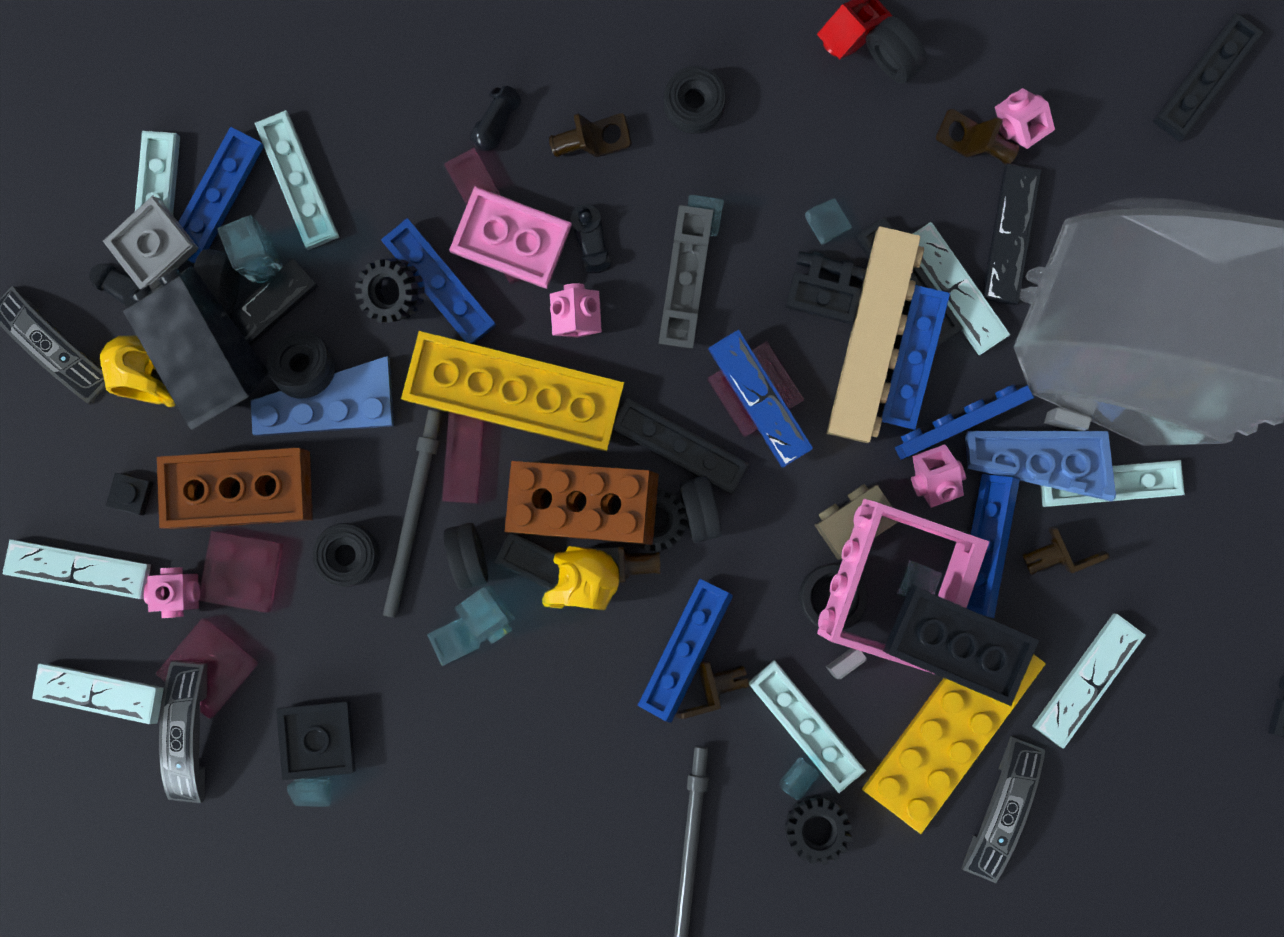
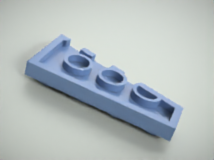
M386 356L334 373V377L328 387L310 398H294L279 391L251 400L252 434L254 436H270L394 426L390 358Z
M967 431L965 435L968 469L998 476L1014 477L1020 481L1107 501H1113L1116 498L1108 431Z

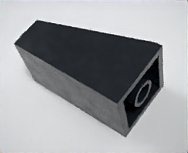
M190 266L181 273L177 268L167 272L158 279L161 285L153 290L147 285L130 296L133 303L123 312L185 422L192 430L249 397L267 375L268 370L220 303L209 291L201 277Z

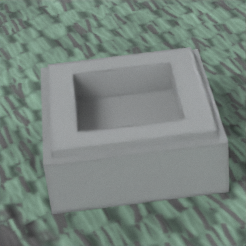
M1057 407L1047 412L1044 423L1069 431H1085L1089 429L1092 418L1089 415Z
M850 648L827 665L826 668L833 677L842 679L864 663L866 657L862 651Z

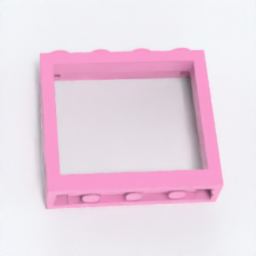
M863 499L862 505L858 507L854 515V528L850 539L842 549L843 560L838 574L831 581V594L827 606L819 616L817 634L831 642L929 672L883 652L886 644L842 631L881 517L883 516L956 542L938 596L967 608L989 541L881 503Z

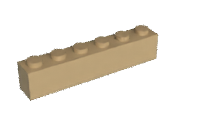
M880 226L876 231L826 434L863 443H869L871 436L878 437L882 417L877 416L879 404L886 403L891 383L885 382L888 369L894 370L899 353V349L893 348L896 335H903L907 321V315L902 314L904 302H911L916 281L910 280L913 267L919 268L923 257L924 247L919 246L921 237L919 235Z

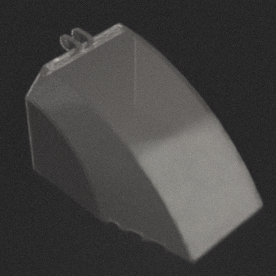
M1140 197L1108 202L1064 220L1046 267H1036L1028 270L1025 277L1031 283L1037 284L1038 287L1021 289L1019 296L1020 300L1031 305L1015 342L1014 350L1032 394L1059 407L1089 415L1092 418V422L1143 446L1224 444L1233 441L1234 433L1236 432L1245 436L1257 432L1258 424L1263 422L1273 426L1283 423V219L1195 201Z

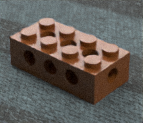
M302 448L157 457L159 528L188 529L313 521L310 451ZM274 478V480L276 481V489L274 493L269 496L266 491L267 483ZM238 481L240 483V492L236 497H233L231 489L233 484ZM203 484L205 488L204 495L198 499L197 489L199 485Z
M511 461L505 532L653 545L659 474L649 470ZM548 493H551L552 502L546 508L544 503L545 497ZM582 495H585L587 500L586 506L580 511L578 500ZM619 497L621 499V508L614 514L611 508L612 502L615 498Z

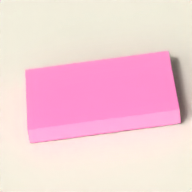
M474 186L449 251L455 255L548 289L572 228V223Z

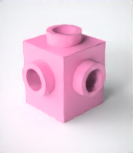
M1023 88L1012 93L1006 100L995 106L997 117L1003 119L999 129L1000 134L1007 140L1011 139L1026 149L1055 130L1048 101L1042 96L1035 95Z
M573 283L564 285V290L550 294L552 335L579 338L602 332L599 291L585 289L584 284Z
M945 444L912 456L915 476L911 477L913 488L918 497L924 496L931 508L964 496L962 481L966 480L964 468L959 460L956 461Z
M183 567L160 568V575L147 576V583L145 584L143 594L145 603L148 604V612L161 611V618L184 617V610L199 609L200 585L198 583V574H183Z

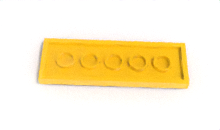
M419 331L401 399L607 451L624 382Z
M1033 654L1012 706L943 678L863 786L862 790L918 833L922 834L1046 663Z

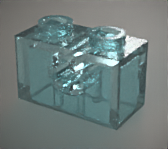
M251 215L217 228L232 268L251 282H267L271 277L276 276V272L283 267L269 231Z
M492 585L482 587L455 607V610L479 643L489 640L493 644L513 630L509 624L516 619Z

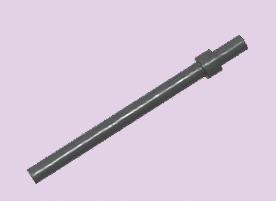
M428 410L423 437L418 438L416 450L419 451L384 607V616L397 618L433 454L436 455L439 441L436 438L442 416L440 412Z
M695 746L692 774H688L686 789L690 790L674 937H688L703 796L704 792L708 791L709 776L706 775L709 748L703 746Z

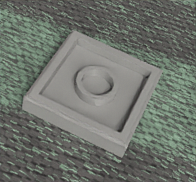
M154 195L103 240L104 244L139 289L147 285L152 290L161 284L158 280L160 277L172 269L178 268L199 249L160 198Z

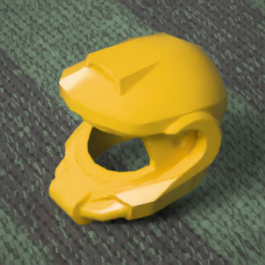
M118 336L106 343L100 353V363L105 388L109 393L153 404L162 403L167 407H174L176 405L166 386L151 376L155 367L137 336Z
M569 546L565 552L556 553L553 561L560 568L559 580L553 589L544 593L545 595L542 597L543 605L562 609L564 606L606 610L612 596L617 591L620 580L619 569L612 556L601 550L579 546Z

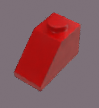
M851 0L840 6L817 35L823 41L825 49L840 60L856 52L866 43L868 33L892 15L879 0Z

